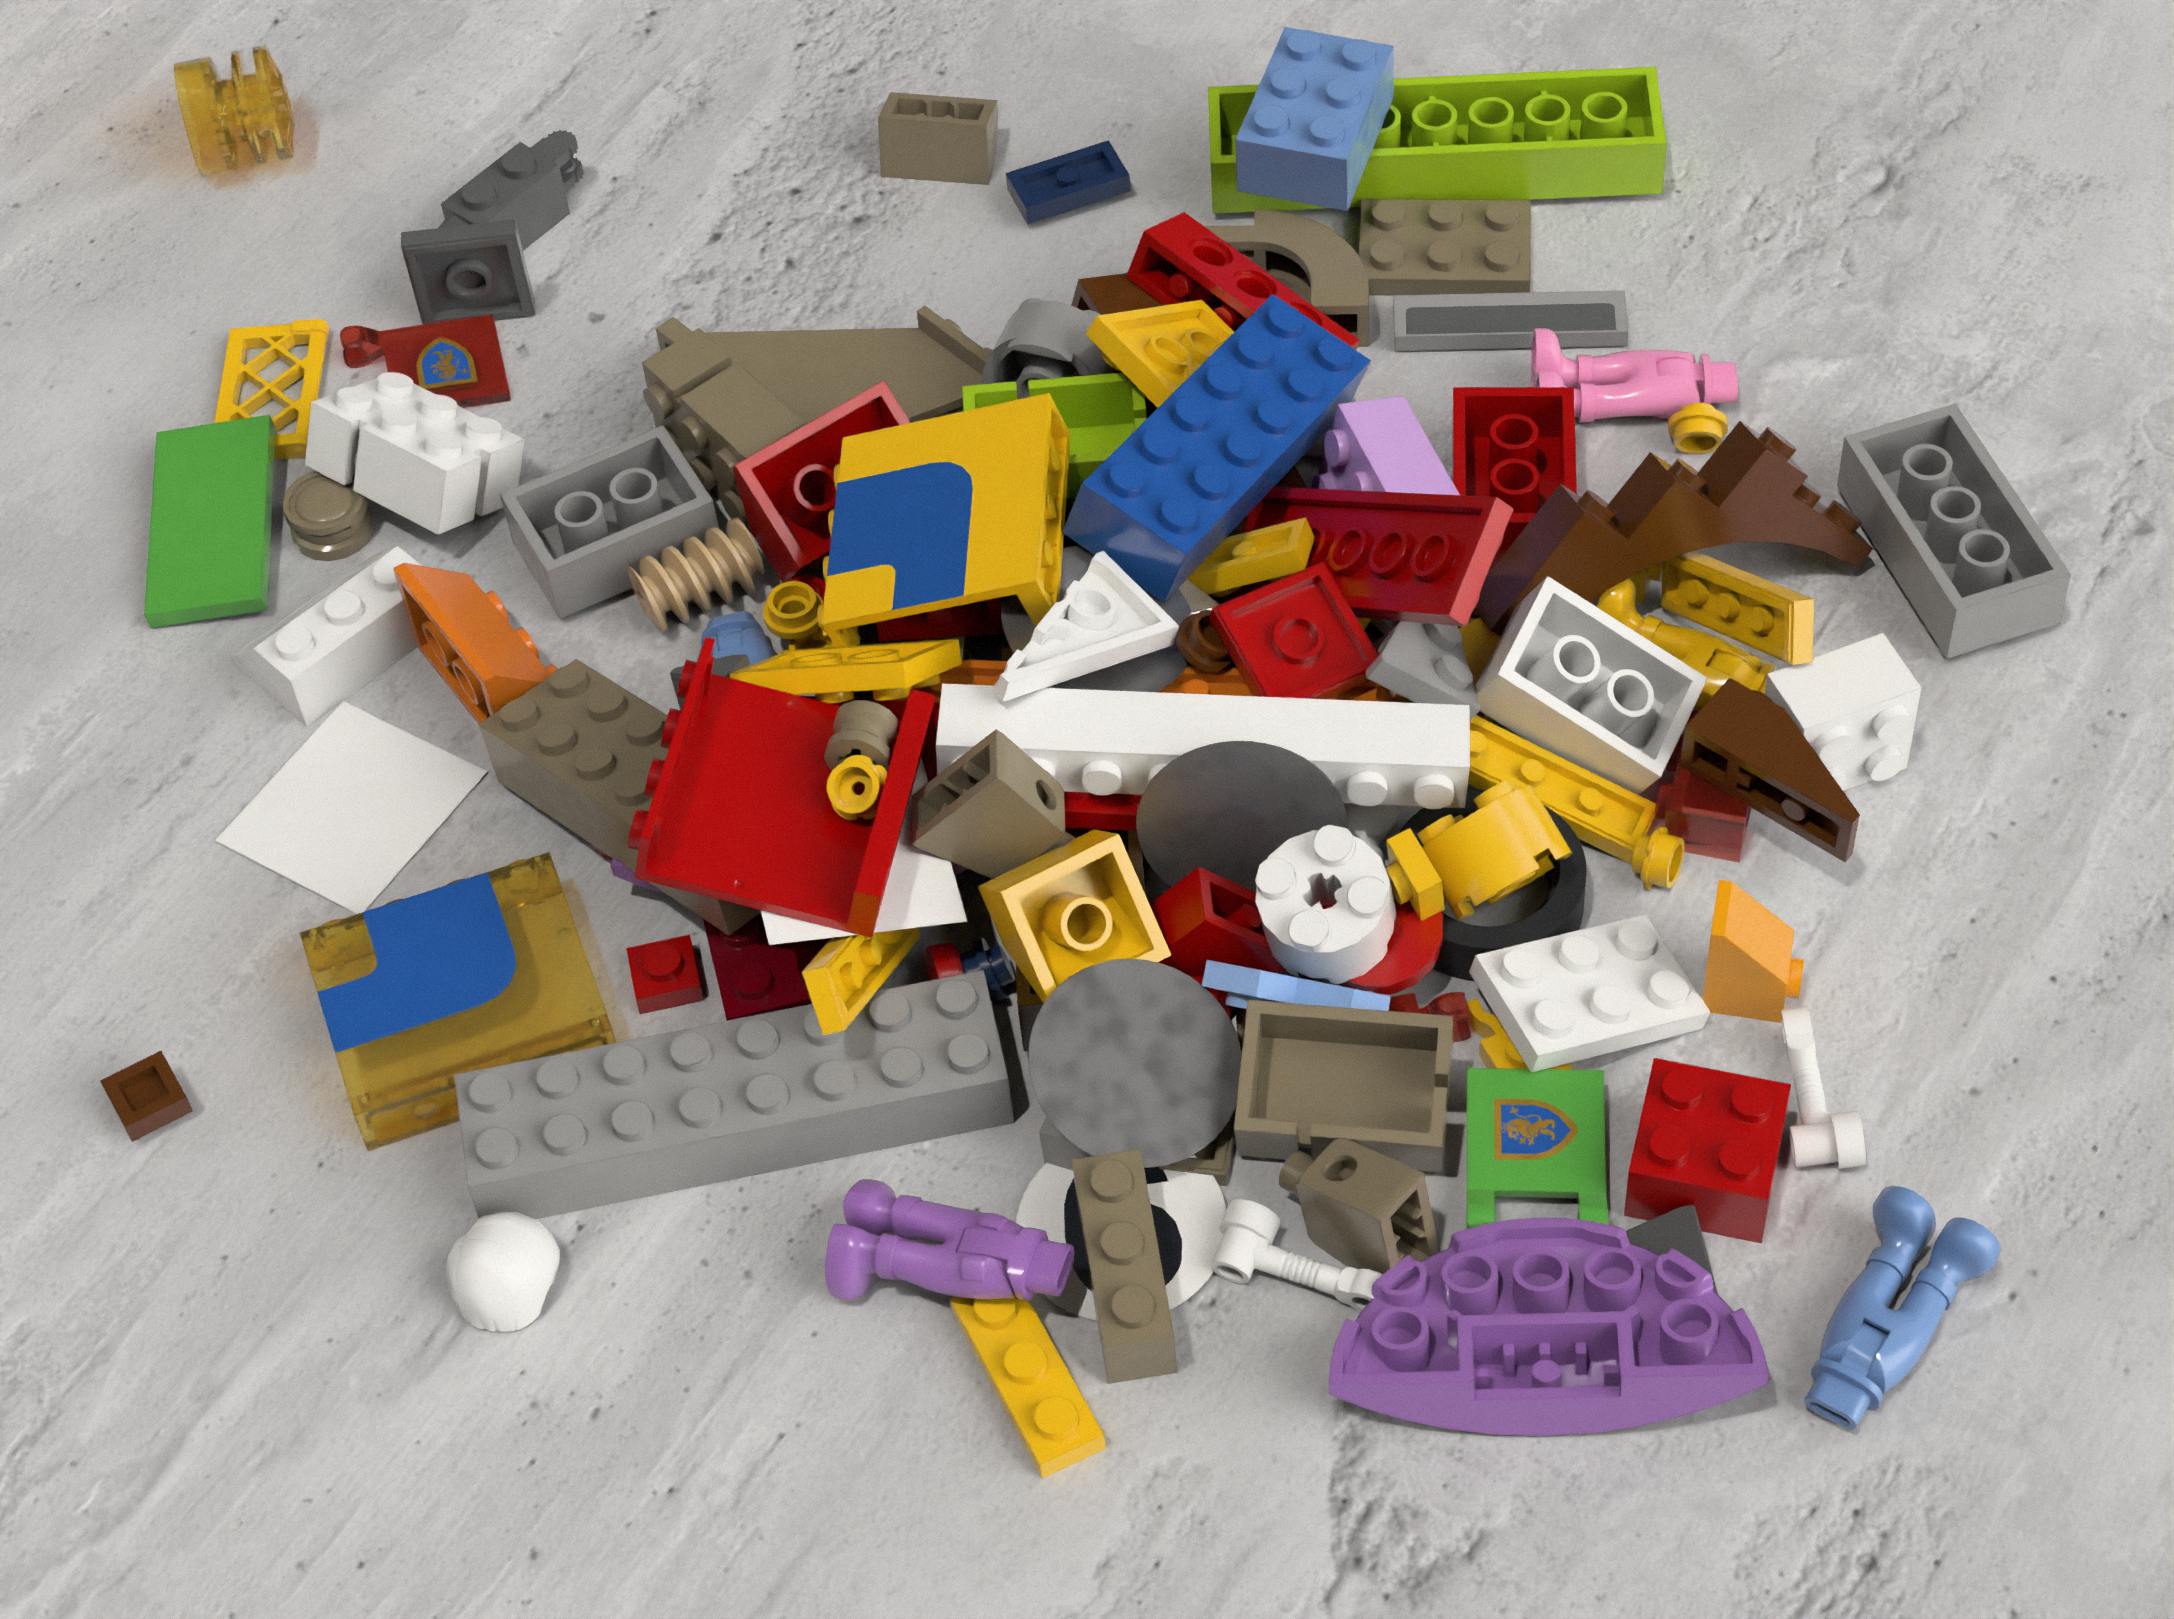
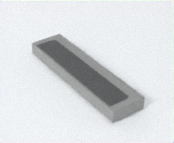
M1625 290L1393 295L1395 351L1532 348L1533 331L1537 328H1546L1554 331L1559 340L1560 348L1627 346L1628 342Z

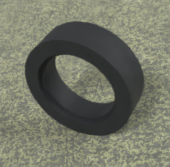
M1486 790L1467 791L1465 808H1422L1406 822L1399 833L1411 828L1422 847L1424 845L1417 835L1420 831L1449 814L1453 818L1459 815L1465 818L1479 809L1474 799ZM1544 805L1572 851V855L1562 860H1555L1552 853L1548 856L1554 868L1545 873L1551 890L1543 904L1526 918L1501 926L1466 924L1443 913V943L1440 948V955L1433 969L1458 979L1474 981L1469 971L1477 954L1579 930L1584 911L1587 874L1586 859L1575 832L1557 813Z

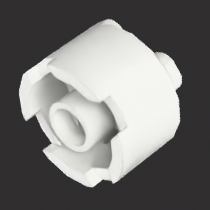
M1327 825L1319 830H1312L1288 839L1259 865L1255 879L1257 885L1255 902L1272 955L1290 974L1297 977L1301 973L1311 978H1329L1330 984H1340L1366 974L1385 957L1388 951L1387 943L1394 932L1396 908L1390 880L1382 859L1364 840L1352 836L1347 828ZM1325 905H1334L1333 907L1327 909L1322 908V906Z

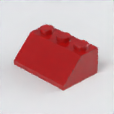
M884 380L735 464L732 468L751 533L782 583L801 576L823 563L824 558L829 556L831 534L828 525V515L831 510L835 509L837 490L834 483V467L840 464L843 437L911 423Z

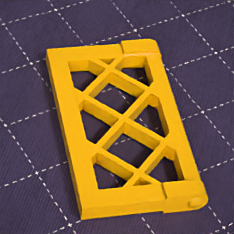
M321 319L292 321V324L230 329L214 423L251 418L252 416L250 415L271 399H274L285 408L271 418L276 427V432L298 417L295 433L275 435L274 458H305L311 402L318 400L326 342L330 328L329 324ZM295 345H309L307 356L302 360H299L288 350ZM267 348L245 364L247 349ZM277 358L291 366V368L270 383L257 374ZM304 376L300 398L293 401L282 393L283 390ZM248 380L260 390L238 406L241 385Z

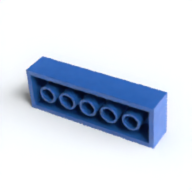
M1272 294L1082 483L1062 533L1094 555L1104 551L1137 585L1165 603L1332 426L1337 405L1352 401L1371 360Z

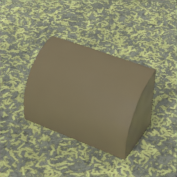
M889 93L878 117L881 177L989 185L997 146L998 100Z

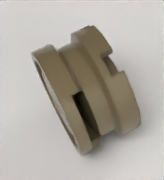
M312 471L298 478L287 489L282 500L283 513L286 522L290 526L293 542L298 545L301 554L313 560L334 561L349 557L360 551L369 542L374 531L373 516L366 497L353 491L355 475H353L352 483L344 486L317 471Z

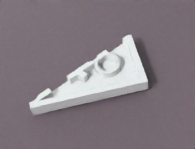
M1104 551L1098 552L1092 558L1088 571L1079 582L1076 580L1072 582L1067 588L1063 600L1056 602L1035 627L1031 641L1022 651L1017 649L1007 661L1004 673L1000 675L992 692L1001 702H1005L1172 646L1179 625Z

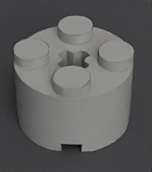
M1037 298L1024 300L1018 310L1008 320L983 369L982 384L1016 382L1018 399L1030 397L1028 380L1114 373L1115 368L1105 362L1101 356V350L1085 335L1095 317L1100 314L1092 310L1082 311L1061 302L1042 301Z

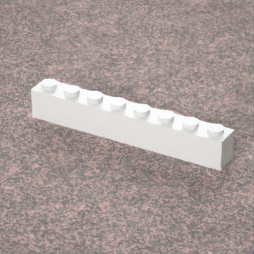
M942 684L936 738L937 775L997 729L1056 779L1064 792H1088L1096 795H1143L1154 776L1168 763L1184 753L1219 742L1254 741L1290 750L1315 764L1333 782L1344 803L1360 806H1422L1427 809H1441L1444 807L1465 808L1470 771L1469 705L1044 688L1001 702L992 692L994 686Z

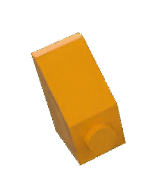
M1724 880L1718 881L1703 1001L1710 1013L1782 1023L1781 1010H1784L1785 997L1799 999L1804 959L1791 957L1794 930L1735 883Z

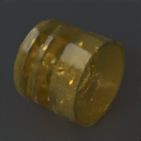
M267 45L253 47L256 72L250 74L241 51H232L230 58L231 78L221 79L218 69L210 56L174 63V77L180 109L189 144L200 175L207 176L238 169V144L245 142L248 143L252 155L259 165L268 163L265 138L272 137L280 160L294 158L293 134L295 121L284 76L273 61Z

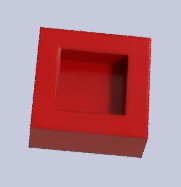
M690 934L626 948L639 1014L704 1001Z

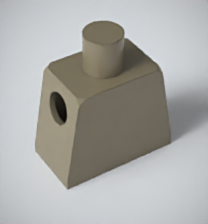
M997 729L912 795V845L992 879L1075 839L1073 835L1065 831L1064 791L1060 783Z
M1344 1137L1335 1139L1317 1159L1297 1151L1282 1166L1279 1174V1185L1281 1188L1299 1197L1308 1237L1316 1246L1345 1266L1356 1269H1369L1384 1274L1408 1255L1415 1261H1422L1440 1252L1425 1176L1418 1169Z

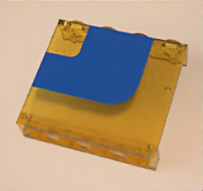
M550 852L529 859L516 860L507 866L467 879H457L445 886L405 899H395L383 906L343 919L330 920L321 926L300 932L353 1115L368 1152L460 1121L454 1076L456 1074L616 1043L613 1029Z

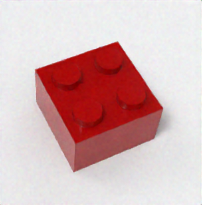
M1654 1058L1628 1171L1624 1216L1649 1221L1678 1207L1694 1204L1702 1232L1762 1244L1785 1127L1791 1084Z

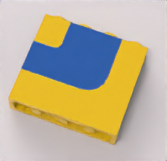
M1050 393L843 437L840 464L834 467V483L837 490L835 509L831 510L828 515L831 544L829 556H826L823 560V575L826 582L824 603L820 604L817 610L818 625L822 630L825 640H831L835 647L856 646L860 644L861 637L858 634V626L1014 594H1017L1033 625H1038L1056 602H1060L1064 533L1062 531L1065 526L1071 433Z

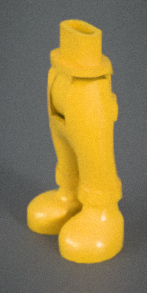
M1630 578L1601 594L1597 608L1707 677L1694 706L1695 709L1701 710L1729 678L1751 690L1765 694L1767 674L1774 672L1775 665L1768 662L1763 665L1762 660L1755 655L1710 633L1664 623V620L1652 615H1648L1645 619L1637 612L1635 606L1636 588Z

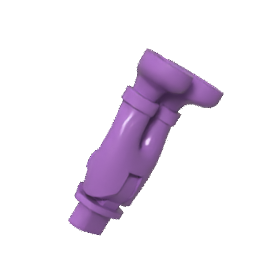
M862 1179L849 1189L843 1202V1212L847 1225L835 1223L829 1235L825 1259V1277L830 1295L846 1301L860 1298L871 1284L874 1273H877L878 1277L895 1281L901 1279L930 1291L955 1297L1001 1299L1013 1298L1016 1295L1020 1300L1030 1301L1035 1293L1053 1296L1061 1295L1074 1262V1247L1071 1244L1049 1241L1046 1231L1030 1227L1025 1228L999 1214L983 1213L923 1201L921 1197L900 1195L896 1198L892 1188L883 1181ZM904 1239H910V1240L920 1239V1240L929 1241V1242H933V1243H937V1244H941V1245H936V1246H934V1245H928V1244L913 1242V1241L904 1240Z

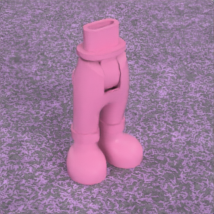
M1537 328L1533 331L1531 387H1574L1575 417L1578 418L1579 423L1593 422L1594 419L1626 416L1670 418L1674 413L1680 411L1683 406L1691 403H1707L1710 405L1711 403H1737L1738 381L1735 362H1710L1709 354H1700L1699 362L1696 363L1695 355L1691 352L1670 350H1631L1594 357L1592 355H1577L1576 360H1573L1563 355L1559 340L1554 331L1546 328Z

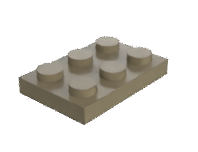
M1361 199L1359 257L1367 273L1369 295L1530 292L1531 201Z

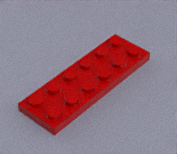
M1273 487L1249 513L1245 533L1306 517L1315 539L1305 569L1324 561L1356 617L1466 627L1471 613L1479 601L1480 591L1495 554L1502 544L1505 529L1514 509L1497 497ZM1265 580L1242 586L1233 592L1232 597H1210L1223 604L1273 582Z

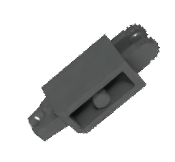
M567 130L553 131L552 134H548L547 138H542L531 148L519 142L441 203L445 220L438 228L515 220L524 251L570 214L566 192L573 188L576 182L579 183V180L583 179L582 175L584 174L581 160L578 161L577 157L573 158V154L577 153L576 149H578L575 135H572V132H567Z

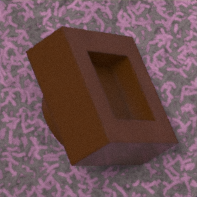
M162 1051L100 1080L132 1142L193 1111Z

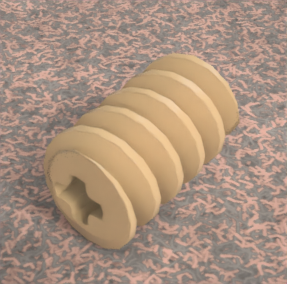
M738 517L728 520L726 525L727 536L717 527L707 529L704 536L705 545L694 536L684 539L683 555L675 547L668 546L662 549L661 564L650 555L641 558L639 562L640 575L628 565L629 579L637 599L646 616L660 632L668 631L666 612L670 610L683 623L690 621L688 603L694 601L704 613L711 612V592L716 591L727 604L733 602L732 583L738 582L748 594L755 592L753 574L759 572L761 575H764V565L750 532Z

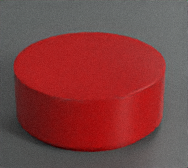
M951 942L926 947L925 959L928 981L963 974L959 953Z

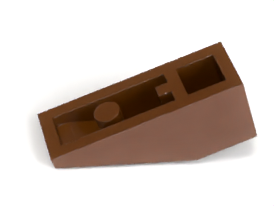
M1729 678L1685 726L1680 766L1836 858L1846 862L1853 854L1860 814L1787 711L1775 704L1764 693L1751 690Z

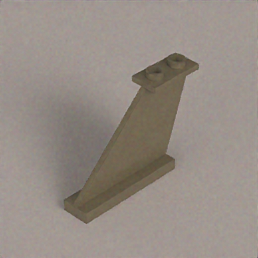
M923 306L916 311L919 328L705 332L731 356L732 364L730 366L738 362L805 422V425L883 380L911 423L930 419L963 406L962 386L982 384L983 369L993 351L990 348H982L967 337L954 321L950 319L944 320L927 306ZM672 317L656 328L660 351L693 331Z

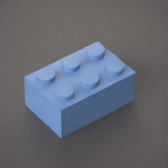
M1284 27L1235 139L1237 191L1348 211L1394 98V46Z

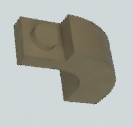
M1256 209L1254 212V225L1204 226L1360 340L1358 347H1369V284L1367 273L1353 247L1335 231L1300 215L1282 211Z

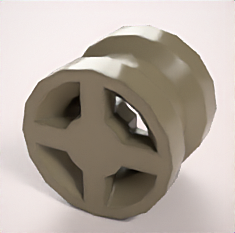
M854 700L843 704L837 710L833 724L835 734L828 740L824 755L828 768L832 771L839 764L843 763L846 758L853 755H864L870 757L874 765H882L888 772L892 758L890 749L895 745L900 729L897 717L884 706L867 700Z

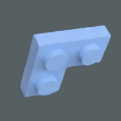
M1211 960L1206 961L1202 981L1203 987L1228 991L1225 1005L1247 1009L1248 1000L1388 1011L1391 996Z

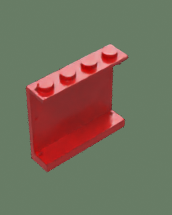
M705 637L698 661L686 660L683 666L677 690V698L685 700L682 710L670 708L665 721L660 747L669 749L666 759L653 758L644 790V797L652 799L649 811L637 809L632 821L627 848L638 851L634 878L872 938L925 745L936 695L910 689L902 721H898L900 729L896 743L890 749L892 758L876 815L873 819L869 820L863 817H858L854 821L847 820L839 816L832 807L827 793V780L831 770L824 759L828 740L835 734L833 724L837 710L841 706L712 674L715 659L713 657L715 639ZM856 783L854 792L857 795H861L865 790V786L863 783Z

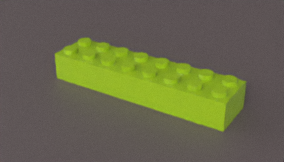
M1656 66L1394 78V98L1349 208L1361 207V199L1533 200L1662 194L1667 142ZM1259 85L1208 87L1212 213L1255 212V209L1274 211L1328 209L1327 207L1237 191L1235 139Z

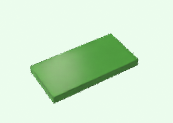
M270 415L156 432L144 616L151 628L268 610L276 427Z

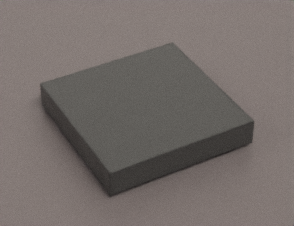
M515 220L401 232V249L423 328L535 315V298Z

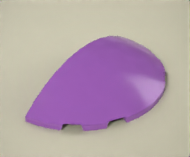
M1525 1218L1488 1223L1458 1231L1451 1236L1448 1249L1422 1261H1415L1408 1255L1382 1274L1372 1285L1371 1294L1374 1299H1371L1355 1321L1348 1318L1344 1321L1335 1342L1330 1362L1329 1395L1362 1408L1409 1422L1451 1430L1496 1435L1554 1436L1598 1433L1638 1427L1689 1415L1731 1401L1767 1385L1769 1373L1765 1353L1758 1334L1744 1309L1740 1308L1733 1312L1729 1305L1714 1291L1712 1275L1689 1257L1673 1248H1670L1666 1254L1659 1255L1643 1247L1633 1245L1629 1242L1626 1231L1617 1226L1569 1218Z

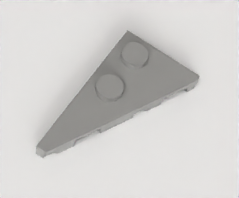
M1394 620L1388 631V636L1378 649L1380 654L1366 670L1367 679L1415 703L1469 705L1471 720L1480 711L1473 685V675L1468 667L1462 645V635L1458 626Z

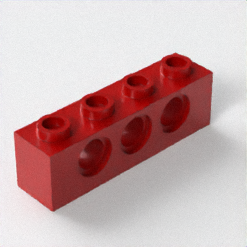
M1180 213L1144 230L1126 278L1161 304L1171 305L1203 300L1235 332L1274 294L1355 350L1360 343L1358 338L1187 213Z

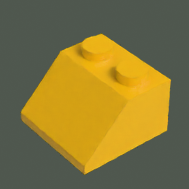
M1092 830L978 886L1005 949L1043 1003L1070 976L1094 964L1117 959H1141L1159 962L1171 956L1120 835L1117 833Z

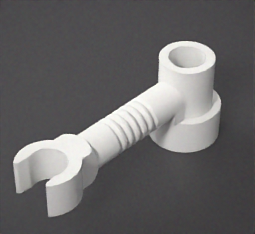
M1808 1007L1781 1010L1784 1026L1781 1027L1787 1059L1790 1062L1802 1125L1789 1127L1790 1146L1795 1168L1836 1163L1837 1169L1866 1166L1865 1141L1859 1112L1829 1114V1111H1827Z
M1246 1199L1230 1201L1219 1227L1223 1237L1210 1265L1211 1269L1218 1276L1230 1282L1246 1284L1249 1282L1254 1269L1278 1277L1282 1276L1284 1279L1289 1278L1290 1281L1295 1280L1296 1283H1302V1285H1308V1287H1314L1316 1290L1334 1295L1338 1301L1350 1305L1359 1312L1366 1307L1371 1299H1374L1371 1294L1372 1285L1382 1275L1381 1273L1349 1266L1342 1269L1324 1262L1321 1263L1318 1260L1314 1261L1312 1258L1308 1259L1306 1256L1302 1257L1300 1254L1296 1255L1294 1252L1289 1253L1288 1250L1273 1246V1241L1281 1225L1279 1217L1267 1207Z

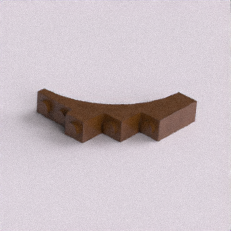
M1739 421L1699 472L1679 458L1671 466L1650 452L1609 504L1590 490H1587L1581 497L1562 484H1559L1488 573L1474 610L1492 632L1501 636L1515 607L1547 576L1591 603L1606 590L1642 570L1698 549L1737 542H1784L1824 551L1858 568L1873 548L1856 531L1862 522L1851 511L1835 500L1828 507L1818 502L1822 496L1805 481L1808 475L1791 459L1797 449L1788 440L1770 427H1767L1762 434H1759Z

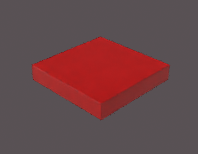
M1324 561L1213 607L1209 620L1253 696L1329 699L1371 681L1366 677V670L1378 657V653Z

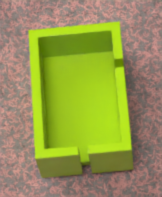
M1123 372L1028 380L1029 396L1050 393L1071 433L1066 499H1076L1082 483L1147 419L1145 396ZM1016 382L962 386L963 411L1018 400Z

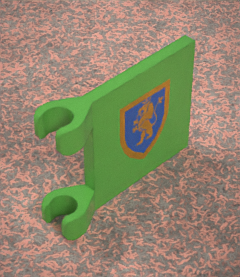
M1467 1068L1466 1229L1495 1222V1197L1578 1198L1577 1220L1594 1221L1608 1225L1604 1070L1544 1069L1531 1073L1529 1069Z

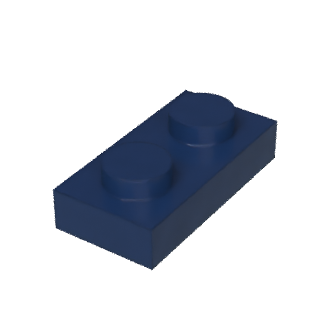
M1109 140L1006 173L1007 190L1027 225L1131 191L1130 175Z

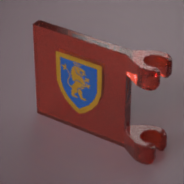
M493 314L383 331L354 325L345 327L340 332L341 345L345 348L343 350L344 363L350 368L364 367L384 355L387 372L407 375L413 380L414 384L434 394L448 396L454 399L457 405L462 408L511 401Z

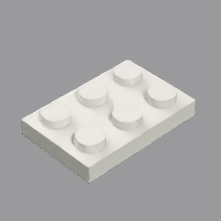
M1646 914L1477 954L1469 971L1531 1073L1701 1030L1704 1028L1710 1014L1706 1004Z

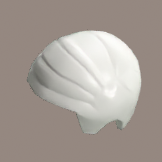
M499 1212L482 1216L465 1235L456 1240L448 1255L446 1279L452 1299L460 1315L472 1326L492 1332H513L528 1326L540 1315L547 1291L551 1285H554L555 1275L559 1267L560 1249L552 1233L538 1220L518 1212Z

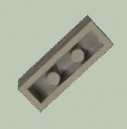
M1141 1149L1072 1159L1076 1199L1107 1383L1111 1384L1177 1373L1174 1331Z

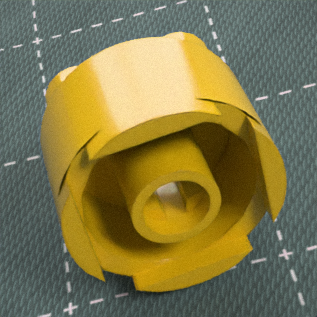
M1508 780L1500 782L1474 799L1479 809L1465 818L1462 815L1453 818L1449 814L1417 834L1424 845L1422 846L1424 852L1442 880L1443 896L1458 921L1476 914L1469 902L1472 901L1476 907L1488 899L1489 903L1493 905L1554 868L1548 857L1551 853L1555 860L1567 859L1572 855V851L1532 785L1521 787L1518 781L1510 783Z

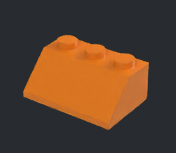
M402 563L393 568L417 648L478 724L501 710L506 703L519 698L549 678L557 670L553 664L544 667L539 660L538 650L528 632L523 627L514 630L508 623L507 611L499 597L492 590L484 593L469 574L409 563Z

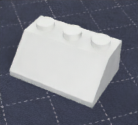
M399 546L372 555L231 655L233 663L301 723L308 727L417 648L393 568L402 563L422 565Z

